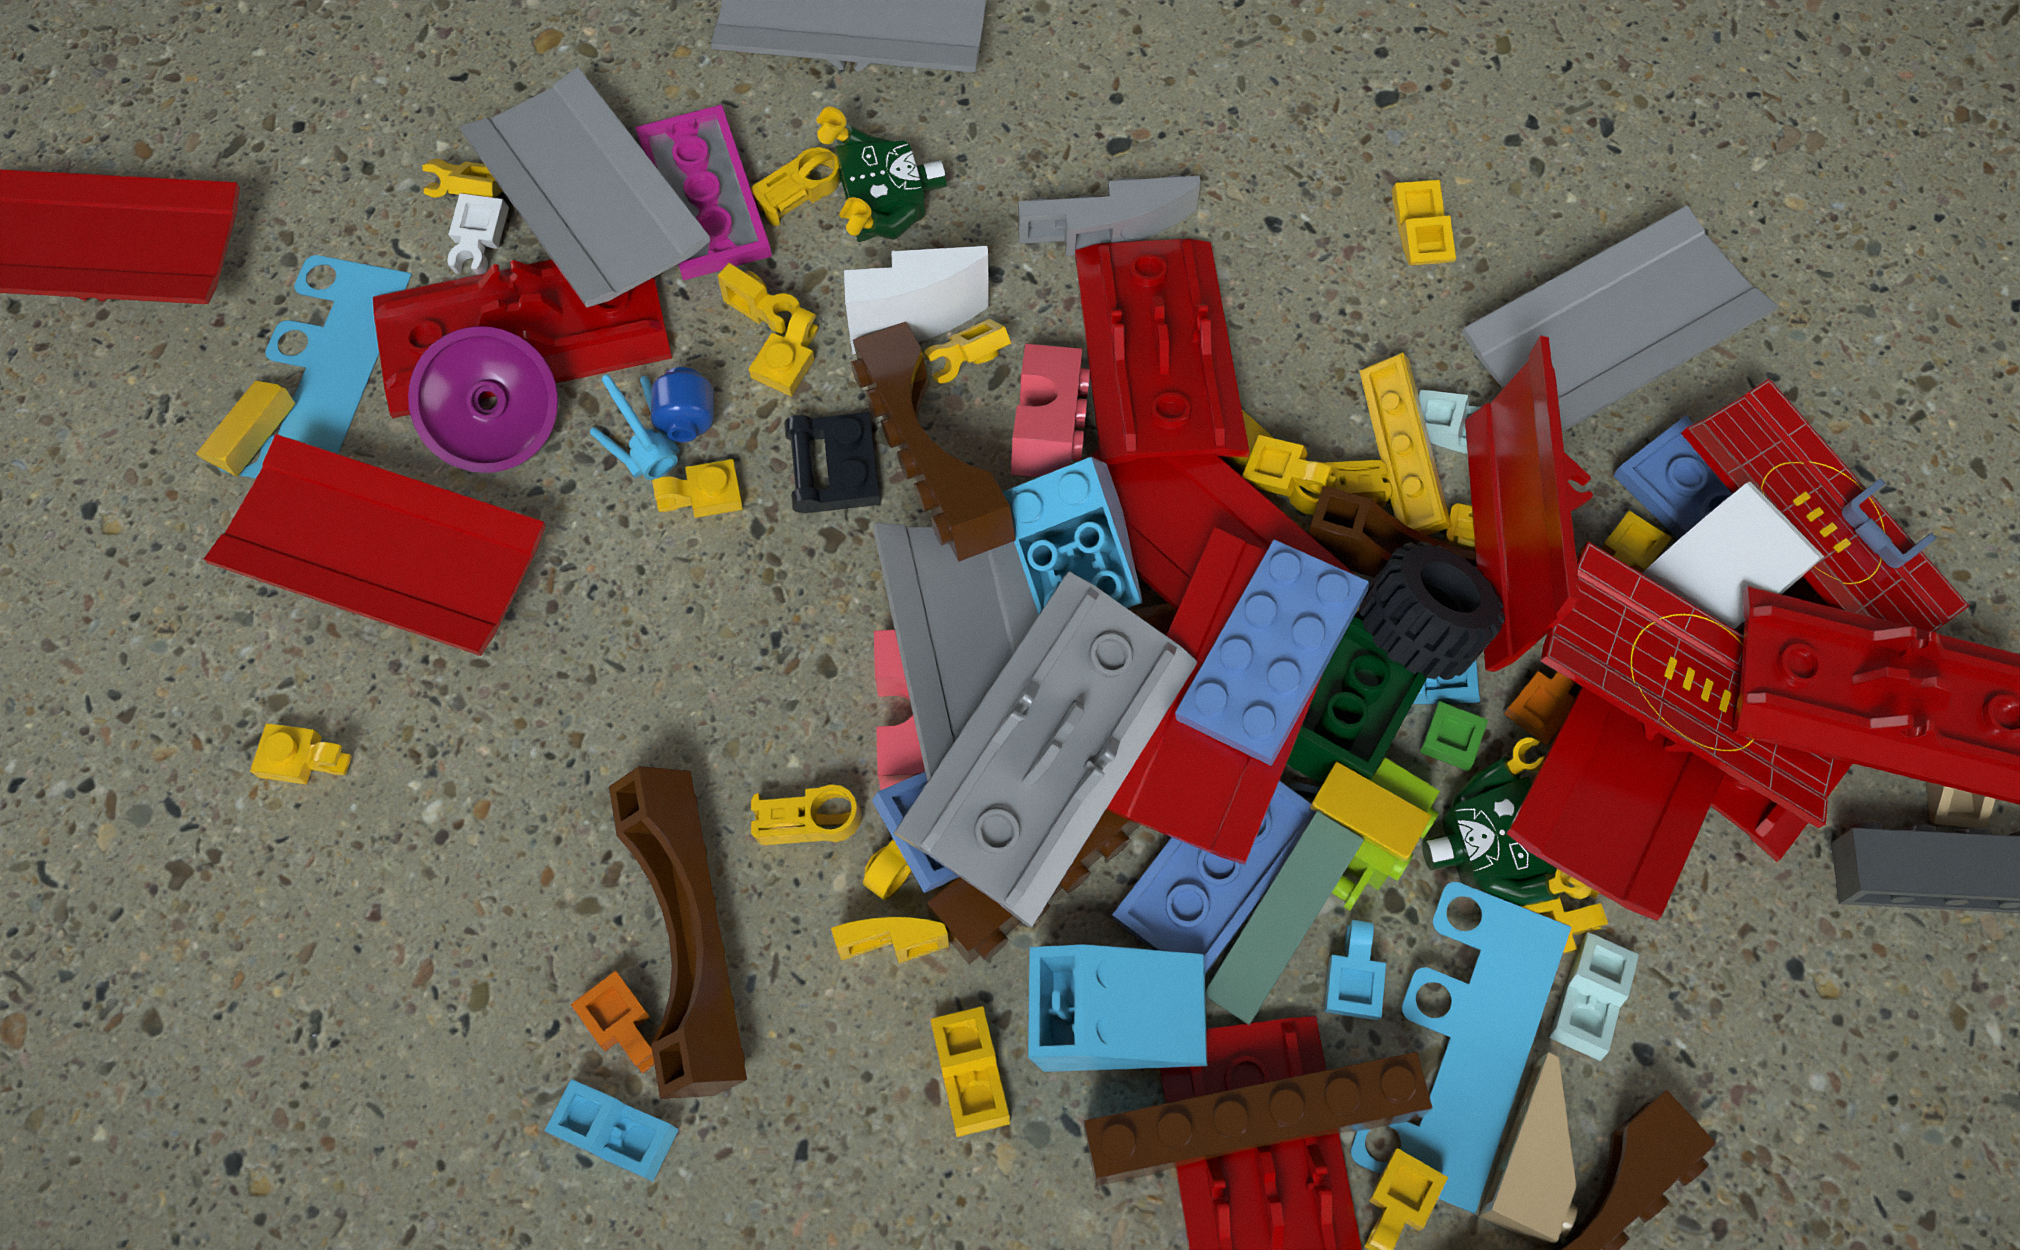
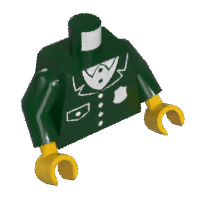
M825 107L816 118L817 123L822 125L817 131L819 141L823 144H831L837 139L838 146H835L840 180L846 198L839 216L849 219L845 226L846 230L850 235L856 236L857 242L866 241L877 236L891 240L899 238L913 224L925 216L924 192L947 187L942 161L916 165L911 146L908 142L904 140L891 141L868 135L851 125H846L845 116L835 107Z
M1534 738L1521 739L1513 749L1512 759L1505 756L1479 771L1453 797L1452 807L1442 820L1445 835L1422 841L1424 860L1430 870L1455 865L1462 884L1520 907L1556 900L1561 892H1565L1575 899H1583L1590 894L1591 888L1585 884L1569 887L1571 876L1528 852L1507 834L1532 785L1529 776L1520 778V772L1525 769L1530 772H1538L1546 757L1543 756L1532 764H1528L1525 760L1526 751L1530 747L1539 744L1540 741Z

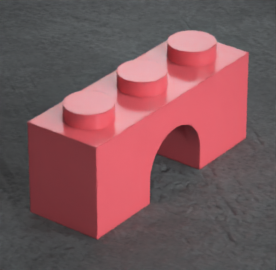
M1025 344L1021 372L1020 405H1017L1012 439L1011 475L1041 477L1071 465L1072 460H1082L1084 431H1075V428L1085 429L1087 399H1078V397H1088L1090 369L1081 368L1082 348Z
M895 630L874 631L875 681L878 697L900 696L910 701ZM913 715L899 725L876 727L877 768L880 790L925 772Z

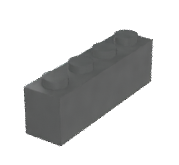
M1865 822L1852 825L1848 832L1831 843L1839 904L2020 913V831L2011 833L2008 836L1991 835L1990 830L1987 828H1966L1956 833L1938 832L1937 827L1932 825H1915L1903 830H1884V825L1881 823Z

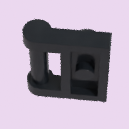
M870 412L818 418L795 415L785 420V436L791 441L795 490L791 493L794 511L798 513H814L880 505ZM824 439L829 489L818 490L815 488L810 440Z

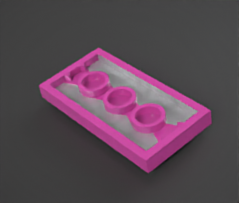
M722 104L635 127L642 150L710 238V242L696 254L678 264L683 281L721 271L728 263L739 266L772 257L770 245Z

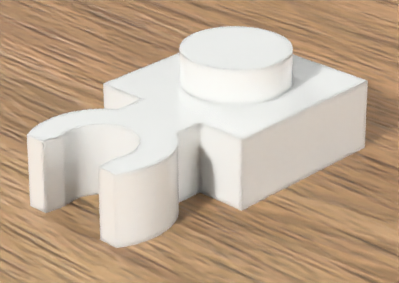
M459 193L448 234L455 243H459L451 249L448 255V265L454 273L460 274L463 263L470 258H474L471 269L476 275L486 273L488 260L484 255L485 247L498 249L509 209L503 199Z

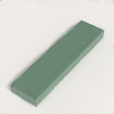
M1317 811L1207 987L1205 996L1250 1025L1364 839Z

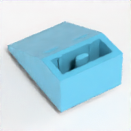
M1089 457L1003 491L1011 509L1016 540L1014 543L1038 614H1040L1068 572L1093 584L1125 608L1143 603L1123 510L1106 463Z
M1085 944L1029 947L1028 1058L1043 1072L1207 1066L1204 955Z

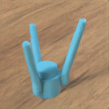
M608 374L603 375L602 382L636 435L629 441V447L631 448L629 454L598 428L592 427L590 434L623 462L634 478L642 474L647 480H654L664 476L677 464L678 458L676 455L680 452V449L666 434L659 431L655 433L653 429H645L611 376ZM642 376L640 382L651 412L652 385L647 376Z

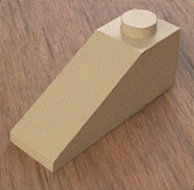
M1549 1052L1533 1064L1479 1217L1542 1247L1557 1242L1559 1236L1562 1238L1568 1236L1575 1222L1578 1207L1571 1203L1576 1190V1179L1560 1060L1558 1056Z

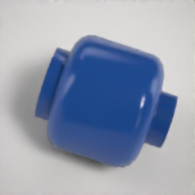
M687 367L672 368L653 383L651 392V422L659 432L666 434L673 441L689 442L712 427L714 418V389L710 381L701 376L698 371Z

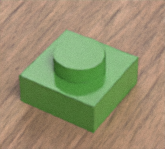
M1439 701L1432 715L1419 753L1469 771L1475 761L1488 719Z

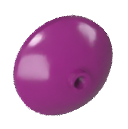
M493 327L463 328L437 340L424 352L417 362L410 379L408 391L410 416L424 444L446 463L471 472L493 473L504 471L529 460L548 440L558 414L559 400L556 381L543 356L521 337ZM488 391L493 392L497 397V404L491 410H486L480 403L481 396Z

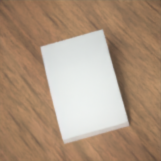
M987 246L891 251L892 267L844 270L845 305L852 354H856L853 343L854 339L907 322L917 342H921L956 328L989 307Z
M1748 482L1690 529L1642 574L1738 631L1745 626L1743 590L1747 586L1782 595L1824 556L1751 482Z

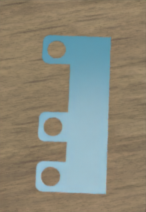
M319 255L310 256L304 261L294 284L295 291L300 295L331 300L334 303L323 327L291 320L280 322L276 326L266 348L265 354L269 360L306 368L293 397L296 404L285 416L278 435L336 454L339 453L379 355L373 314V297L405 290L412 273ZM318 265H328L335 270L336 279L328 288L317 290L307 284L306 277L308 272ZM291 330L304 332L308 338V344L301 353L288 356L279 351L278 341L284 333ZM270 435L261 446V454L258 460L246 466L239 475L256 479L262 469V463L274 435Z
M1451 882L1443 889L1433 917L1434 928L1444 936L1481 951L1469 984L1427 967L1420 968L1414 972L1402 1005L1404 1016L1409 1021L1450 1037L1430 1095L1433 1109L1422 1118L1419 1127L1409 1122L1388 1126L1392 1127L1399 1134L1402 1151L1448 1177L1438 1199L1475 1214L1571 927L1462 883ZM1457 897H1469L1480 906L1482 918L1475 929L1460 931L1449 923L1447 907ZM1426 983H1439L1449 991L1452 1003L1449 1011L1444 1016L1431 1018L1419 1010L1416 1003V995L1420 987ZM1371 1129L1357 1131L1351 1148L1353 1160L1362 1167L1382 1174L1387 1162H1379L1373 1159L1365 1146L1366 1135Z

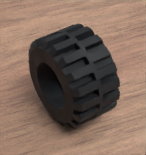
M1410 542L1404 544L1401 548H1397L1369 584L1368 592L1359 606V613L1365 618L1362 624L1365 630L1372 634V641L1376 646L1382 648L1388 654L1387 657L1392 661L1404 665L1406 670L1414 674L1420 672L1425 678L1436 679L1439 676L1443 680L1453 679L1455 675L1461 676L1500 632L1502 629L1501 625L1505 622V614L1501 610L1504 607L1502 600L1495 594L1496 588L1491 581L1483 576V572L1466 561V558L1458 553L1454 554L1448 548L1440 545L1434 547L1428 542H1418L1417 545Z

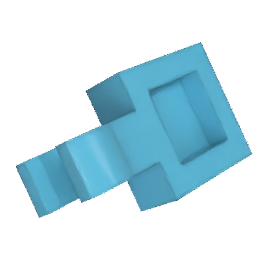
M1351 920V926L1347 925L1344 946L1345 957L1331 955L1329 958L1324 1012L1377 1021L1382 1017L1386 963L1370 961L1374 923Z

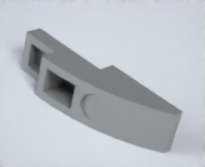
M1172 175L1166 178H1125L1108 181L1107 196L1103 197L1085 195L1068 199L1049 200L1037 198L1031 201H1018L1019 244L1064 241L1066 256L1075 255V250L1095 244L1142 241L1178 224L1196 211L1201 184L1200 176L1183 177Z

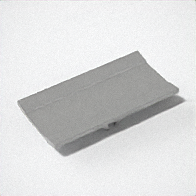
M722 0L718 22L711 40V48L713 50L826 59L839 70H843L845 61L855 62L854 69L858 72L872 63L976 73L987 0Z
M579 67L554 83L552 88L490 119L484 118L459 126L463 136L586 308L616 298L692 257L710 242L707 232Z
M1688 205L1464 327L1462 334L1476 357L1502 388L1510 382L1529 360V354L1539 336L1549 337L1552 366L1556 373L1563 433L1773 313L1778 305L1744 278L1705 234L1704 228Z
M875 523L873 527L928 782L1039 614L1014 541L958 562L949 543L940 545L933 527H906L905 525Z
M1068 572L893 834L941 863L999 903L1005 910L1029 928L1032 927L1198 662L1177 643L1096 586Z

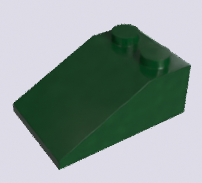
M1355 616L1324 670L1286 764L1322 785L1336 762L1371 780L1427 679L1422 673L1417 672L1414 674L1406 670L1404 665L1399 662L1395 663L1387 657L1388 654L1382 648H1378L1372 641L1373 636L1365 630L1362 620Z

